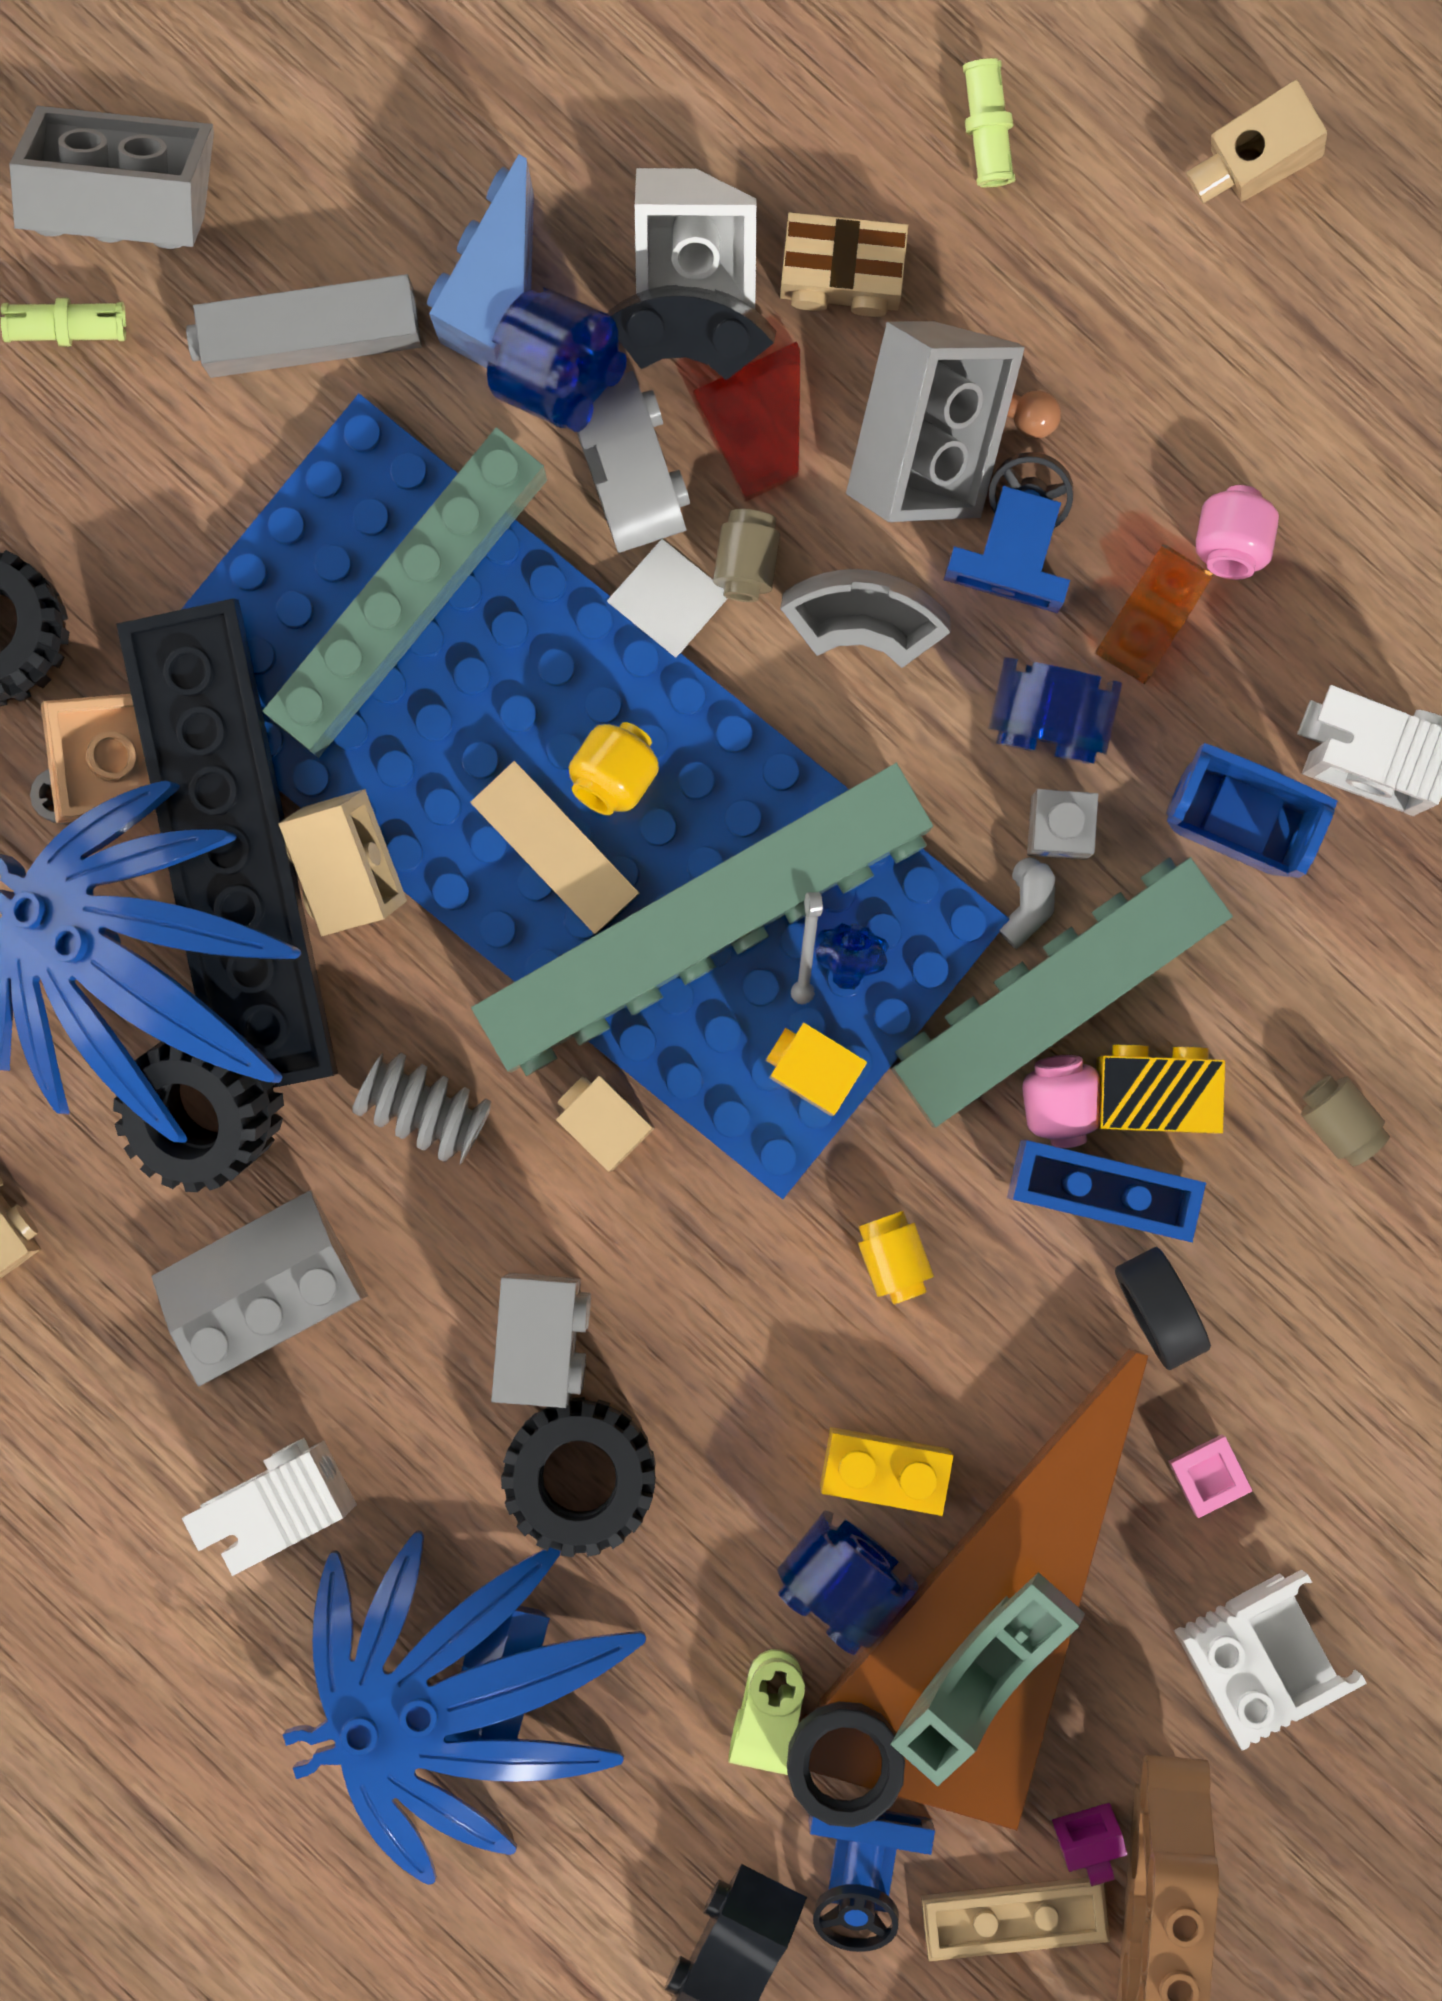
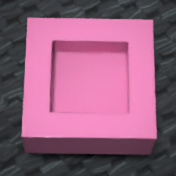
M1222 1434L1168 1461L1197 1518L1252 1492L1226 1437Z

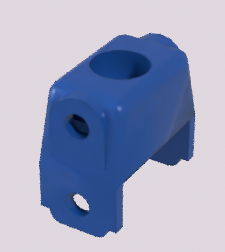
M1204 743L1197 749L1193 761L1184 770L1169 802L1166 815H1168L1167 822L1171 829L1184 838L1267 874L1299 878L1307 874L1310 865L1313 863L1333 818L1338 801L1283 774Z

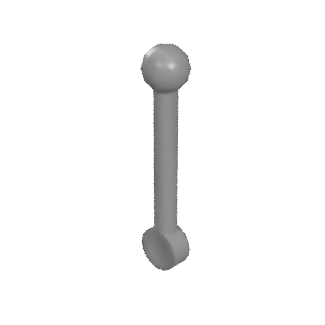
M807 892L804 899L806 919L798 982L791 989V997L798 1004L809 1003L815 995L810 979L818 916L822 914L823 907L820 892Z

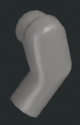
M1032 857L1022 859L1013 869L1012 878L1020 887V906L1008 916L1010 920L999 932L1016 950L1054 913L1055 876L1047 864L1040 863L1036 858Z

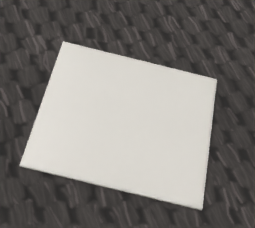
M661 539L607 602L676 658L728 598L723 596V588L715 585L709 576Z

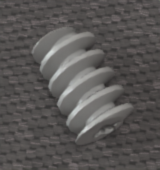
M382 1053L371 1068L355 1099L353 1113L362 1116L376 1105L374 1114L375 1125L382 1128L394 1117H397L395 1136L404 1139L418 1128L417 1148L425 1151L435 1141L440 1140L438 1159L447 1162L458 1151H461V1165L484 1126L490 1112L491 1101L485 1098L471 1110L468 1108L470 1089L463 1087L452 1098L446 1096L448 1077L443 1075L429 1087L425 1085L427 1066L421 1064L408 1076L404 1074L405 1054L399 1053L386 1064L382 1062Z

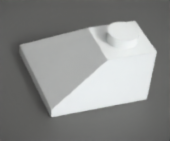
M636 168V294L666 285L698 287L713 291L716 289L742 300L755 309L756 198L698 169Z

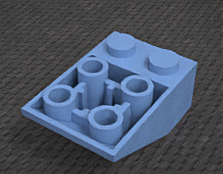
M520 154L510 170L502 167L494 177L486 197L492 203L480 223L472 220L468 224L457 246V253L462 255L451 275L443 272L439 276L427 300V305L432 307L429 315L439 342L501 377L531 326L534 191L527 158Z

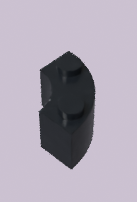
M666 285L637 293L611 308L603 321L641 370L661 359L686 357L709 365L725 380L729 379L774 344L776 330L760 313L742 300L716 289L713 291L678 285Z
M741 1864L729 1884L719 1879L703 1911V1914L709 1916L710 1919L690 1959L688 1960L680 1956L666 1982L664 1990L673 1994L671 2001H759L775 1967L788 1948L807 1897Z

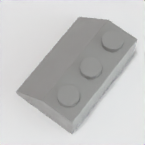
M36 106L9 163L14 229L33 230L44 236H59L62 234L91 236L99 241L109 243L122 240L149 242L166 249L182 246L193 247L205 216L214 137L213 124Z
M935 321L887 322L846 494L887 522L981 518L1025 347L1016 342Z
M312 1190L151 1276L169 1333L198 1387L368 1296Z

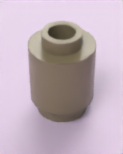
M735 509L729 512L728 522L721 526L713 578L715 585L724 588V597L740 602H757L759 594H766L772 591L780 541V533L775 530L777 521L775 516L751 509Z
M1331 1075L1326 1076L1313 1085L1303 1096L1307 1105L1302 1110L1301 1116L1337 1159L1345 1158L1352 1167H1355L1375 1155L1388 1142L1390 1136L1383 1128L1385 1120L1349 1077H1343L1335 1081Z

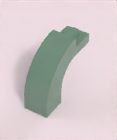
M1038 1572L1013 1597L1009 1599L1006 1596L951 1655L909 1711L890 1745L936 1786H939L976 1752L988 1726L1005 1701L1028 1674L1080 1626L1085 1613Z

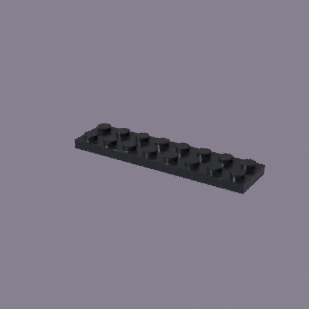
M229 599L117 623L150 784L166 780L180 785V788L156 808L160 833L184 830H224L236 834V839L226 845L168 867L175 904L249 926L301 950V955L296 959L244 958L186 951L195 996L217 1013L240 1035L247 1038V1041L255 1049L259 1048L267 1057L266 1059L281 1073L282 1081L273 1085V1088L335 1076L338 1074L296 870L288 857L285 840L278 824L285 818L239 600Z

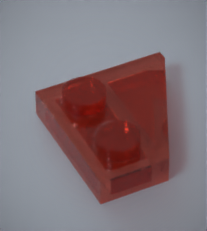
M797 341L744 366L727 380L721 377L693 391V397L745 502L799 476L800 347Z

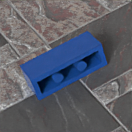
M1020 1140L1007 1199L1193 1243L1206 1182L1029 1140Z

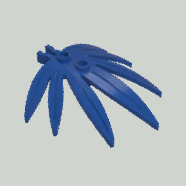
M165 780L120 794L81 815L64 828L43 849L27 874L25 868L15 858L0 854V881L14 891L0 889V913L2 914L0 918V1070L10 1071L14 1012L20 1043L39 1088L56 1113L70 1114L39 981L41 979L49 1001L63 1028L77 1050L100 1079L120 1100L150 1126L173 1142L185 1143L187 1141L185 1133L117 1035L77 986L75 980L77 979L89 992L111 1010L156 1039L193 1057L229 1071L265 1082L279 1083L282 1081L281 1073L246 1039L184 986L142 956L122 945L118 933L161 946L231 957L296 959L301 955V950L249 926L196 909L140 898L93 895V890L97 886L136 878L170 867L226 845L236 839L235 833L224 830H184L136 838L95 853L136 825L180 788L178 783Z
M416 1531L409 1538L380 1583L367 1613L359 1639L356 1659L354 1660L351 1658L353 1643L352 1601L340 1553L333 1551L329 1554L325 1563L314 1611L313 1662L317 1688L327 1720L317 1727L299 1725L289 1728L284 1732L283 1738L286 1746L298 1741L314 1745L327 1740H333L335 1744L317 1749L313 1758L297 1762L293 1767L295 1778L299 1779L314 1773L320 1765H341L352 1803L369 1834L398 1866L427 1885L433 1884L437 1877L432 1858L417 1828L402 1808L394 1801V1798H397L406 1808L433 1828L468 1845L491 1852L511 1855L516 1852L517 1844L474 1807L447 1790L417 1776L415 1773L416 1769L422 1768L470 1779L520 1782L584 1775L621 1765L624 1761V1754L619 1751L564 1742L529 1739L445 1740L447 1735L496 1724L557 1700L597 1678L645 1643L646 1634L643 1631L573 1639L504 1656L462 1671L431 1685L428 1683L427 1680L459 1660L486 1639L524 1602L558 1559L561 1553L559 1550L550 1547L548 1551L542 1549L483 1585L440 1620L407 1654L397 1668L390 1673L385 1671L384 1664L401 1633L412 1603L421 1565L424 1543L423 1532Z

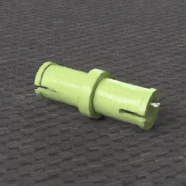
M996 58L974 60L963 65L970 117L966 118L965 127L966 133L973 135L978 176L976 180L977 186L998 187L1010 184L1016 180L1013 173L1008 130L1014 126L1012 113L1007 112L1005 109L1001 76L1002 63L1001 60Z
M56 298L55 304L2 303L1 314L5 315V317H1V331L4 342L57 340L58 346H72L73 340H126V329H123V327H126L124 302L71 304L69 298Z

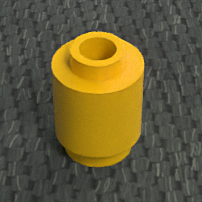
M904 1210L858 1227L863 1239L858 1245L877 1297L889 1294L892 1303L897 1304L927 1293L923 1281L933 1278L934 1274L915 1222L908 1224Z

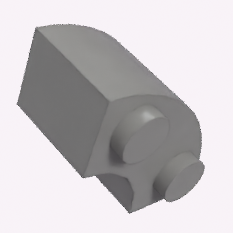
M633 371L565 393L577 435L617 552L621 553L687 531L680 507L689 505L690 500L680 470L668 472L654 427L663 424V419L653 390L641 393Z
M863 569L826 572L795 584L783 592L780 609L816 656L838 646L864 645L884 652L903 668L951 633L950 615L934 598L916 585L883 572Z

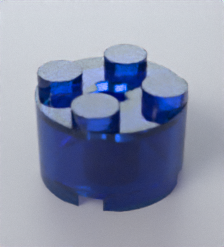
M543 287L544 291L541 293L530 289L522 293L509 306L496 328L492 342L501 345L497 365L489 361L487 363L488 386L491 393L498 400L556 427L580 432L590 422L594 401L608 386H615L621 380L626 369L627 358L625 353L619 351V334L616 323L609 314L553 289Z
M1004 658L988 727L989 730L998 732L996 744L1026 751H1035L1037 741L1057 745L1054 757L1085 764H1095L1097 754L1107 755L1123 683L1115 680L1109 681L1106 690L1099 689L1101 676L1033 662L1032 666L1026 665L1025 672L1016 671L1018 659Z
M825 1510L778 1567V1574L784 1584L779 1590L778 1595L798 1614L806 1617L810 1611L830 1626L826 1633L831 1640L844 1651L855 1655L862 1646L872 1648L918 1592L919 1586L911 1574L908 1575L903 1583L892 1572L899 1561L876 1540L846 1519L838 1528L833 1526L834 1513Z

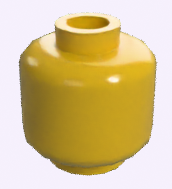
M623 722L620 727L611 724H601L595 727L589 733L568 767L570 778L574 783L572 786L574 795L584 805L603 815H611L614 811L626 812L634 808L659 770L658 758L650 748L652 740L649 735L639 727L628 722Z

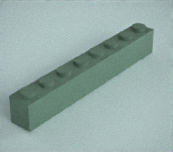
M896 762L472 1006L471 1009L507 1072L512 1073L521 1067L525 1076H529L558 1059L553 1051V1048L574 1037L577 1044L581 1046L609 1030L610 1026L605 1018L627 1006L631 1015H635L663 998L658 988L680 976L684 985H687L716 968L711 959L716 954L733 946L738 955L767 939L769 935L764 927L785 915L789 923L793 924L806 917L804 899L807 892H820L822 894L838 885L842 893L845 894L874 877L869 867L888 855H891L895 863H899L927 846L922 836L931 831L933 824Z

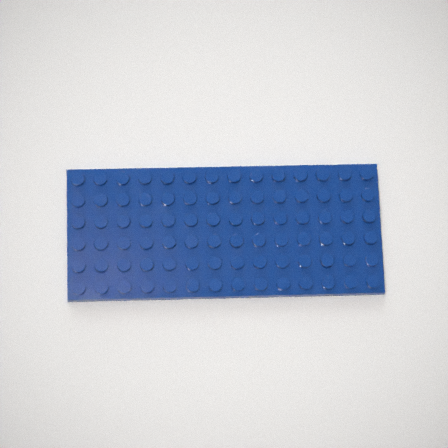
M358 393L181 610L229 599L239 600L279 791L302 808L365 789L403 891L504 974L516 982L596 936L470 803L513 761L526 772L640 893L599 933L849 790L680 653L675 658L610 605L607 600L611 596L517 520L513 521L323 754L318 758L272 721L263 712V709L458 474ZM623 722H628L642 729L651 738L652 744L650 748L658 758L659 770L634 808L626 812L614 811L611 815H603L584 805L572 792L574 783L570 778L568 767L589 733L595 727L601 724H611L620 727ZM924 849L899 863H895L891 855H888L869 866L874 877L845 894L842 893L838 885L821 894L823 907L822 914L818 916L810 979L815 995L809 1003L798 1004L791 997L792 986L798 982L806 917L790 924L784 915L764 927L769 935L767 939L738 955L733 946L711 957L716 968L687 985H684L680 976L658 988L663 998L635 1015H631L627 1006L605 1018L610 1029L588 1042L781 1199H784L896 1061L898 1055L895 1051L917 1035L998 935L1000 929L1010 920ZM805 1023L867 1061L866 1066L834 1116L826 1114L769 1078L775 1066L765 1060L785 1028L797 1033L801 1025Z

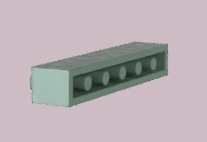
M496 427L263 709V712L319 758L546 483L547 476L544 465Z
M1170 857L1141 877L1147 888L1127 901L1122 892H1119L1091 913L1098 921L1095 925L1079 936L1071 926L1042 947L1049 956L1047 959L1030 971L1022 961L993 982L1000 991L982 1005L978 1003L974 996L944 1016L951 1027L932 1040L923 1031L895 1051L901 1062L891 1068V1070L932 1128L942 1124L1233 917L1191 857L1178 866L1175 865Z

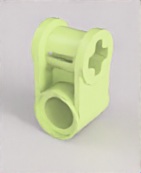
M770 1649L760 1653L753 1660L747 1677L741 1709H738L734 1723L728 1763L788 1775V1745L799 1724L805 1695L802 1670L799 1662L792 1654L781 1649ZM775 1671L785 1672L787 1684L779 1687L778 1694L769 1693L766 1681L773 1679Z

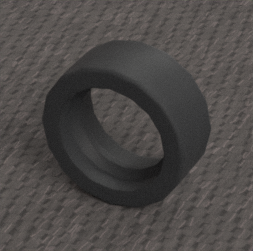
M1154 1247L1115 1268L1119 1285L1137 1322L1155 1354L1167 1370H1172L1210 1350L1211 1343L1191 1298L1171 1263L1158 1247Z
M838 1701L816 1708L798 1724L788 1745L787 1774L794 1797L809 1815L828 1825L856 1827L875 1821L894 1804L903 1786L905 1759L902 1754L890 1745L896 1735V1731L882 1714L862 1703ZM841 1727L856 1728L869 1735L879 1747L882 1757L881 1775L875 1787L864 1796L850 1801L834 1799L822 1793L813 1782L809 1770L810 1753L816 1741L828 1731Z

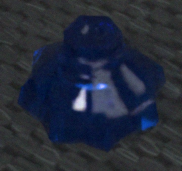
M841 923L833 929L821 930L817 935L818 948L815 951L816 960L832 972L833 982L839 988L855 989L865 976L883 971L887 964L885 954L889 948L886 939L875 935L869 927H862L859 924L847 925Z

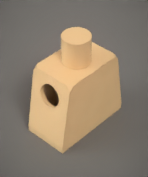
M1296 79L1211 135V151L1213 156L1188 170L1186 176L1203 204L1232 187L1236 196L1242 202L1323 157L1327 130ZM1245 150H1253L1261 156L1255 160L1247 161L1241 159L1238 154Z

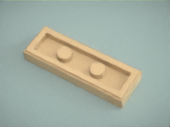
M515 761L470 802L595 935L640 894Z
M1089 1878L921 1895L928 1961L1110 1942L1104 1883L1091 1887Z

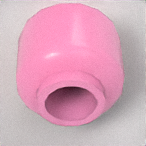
M1246 485L1231 486L1227 491L1212 495L1202 506L1196 537V553L1207 564L1209 571L1219 577L1233 580L1251 577L1254 572L1263 569L1272 559L1278 528V511L1270 501L1262 497L1259 490Z
M1076 1055L1052 1056L1037 1061L1035 1063V1070L1026 1075L1022 1086L1029 1130L1038 1137L1050 1139L1051 1146L1058 1148H1071L1086 1143V1134L1095 1131L1100 1126L1101 1085L1099 1072L1090 1065L1083 1064L1082 1057Z

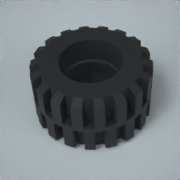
M7 550L4 553H0V595L7 596L13 601L17 612V627L9 645L0 652V706L8 705L7 699L15 698L21 702L31 697L29 689L34 685H38L43 689L52 680L46 675L50 667L53 665L60 669L65 658L58 653L60 644L68 645L69 631L63 627V620H67L68 616L65 606L57 599V596H59L57 590L39 571L23 561L19 556Z
M162 1041L138 1057L135 1062L185 1133L187 1141L181 1143L169 1140L139 1117L118 1097L114 1098L113 1111L122 1114V1119L115 1123V1128L118 1136H126L129 1144L124 1147V1150L129 1158L132 1159L137 1155L144 1163L140 1170L149 1178L155 1173L161 1175V1185L174 1189L182 1182L185 1192H199L205 1186L210 1191L221 1187L228 1180H233L270 1148L275 1141L272 1136L280 1130L283 1117L276 1114L284 1106L283 1093L274 1092L273 1085L276 1083L265 1082L218 1067L184 1053ZM259 1048L256 1049L264 1058H267ZM180 1084L197 1089L211 1102L218 1118V1132L201 1127L187 1114L181 1101Z
M585 1397L572 1398L566 1408L546 1407L532 1415L525 1422L507 1449L503 1461L505 1463L504 1472L501 1475V1488L505 1489L506 1494L505 1506L509 1515L513 1514L518 1521L516 1527L524 1536L530 1534L537 1540L536 1545L546 1551L550 1547L561 1551L560 1556L574 1557L575 1553H587V1557L599 1555L601 1550L610 1546L614 1549L622 1544L631 1532L634 1533L643 1522L647 1510L650 1508L656 1482L654 1452L649 1447L648 1437L643 1429H639L632 1421L633 1417L624 1410L620 1412L611 1407L609 1402L599 1399L597 1402L585 1400ZM570 1441H586L599 1446L609 1455L615 1467L616 1482L612 1494L605 1503L593 1510L573 1511L559 1505L552 1499L545 1488L543 1474L548 1457L559 1446Z

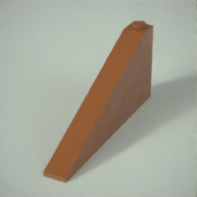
M1129 1349L820 1698L817 1708L838 1701L862 1703L882 1714L897 1733L923 1691L970 1633L1006 1596L1009 1599L1013 1597L1038 1572L1077 1607L1080 1606L1148 1355ZM1071 1635L1039 1663L1019 1684L991 1721L976 1752L939 1786H936L904 1757V1781L897 1797L1017 1831ZM804 1714L802 1720L806 1718L809 1714ZM841 1727L828 1731L816 1741L810 1753L809 1770L813 1773L869 1789L875 1787L881 1775L882 1757L879 1747L869 1735L856 1728Z

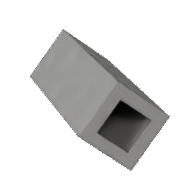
M408 274L193 305L196 324L186 326L191 359L193 362L201 361L210 378L422 348L414 289Z

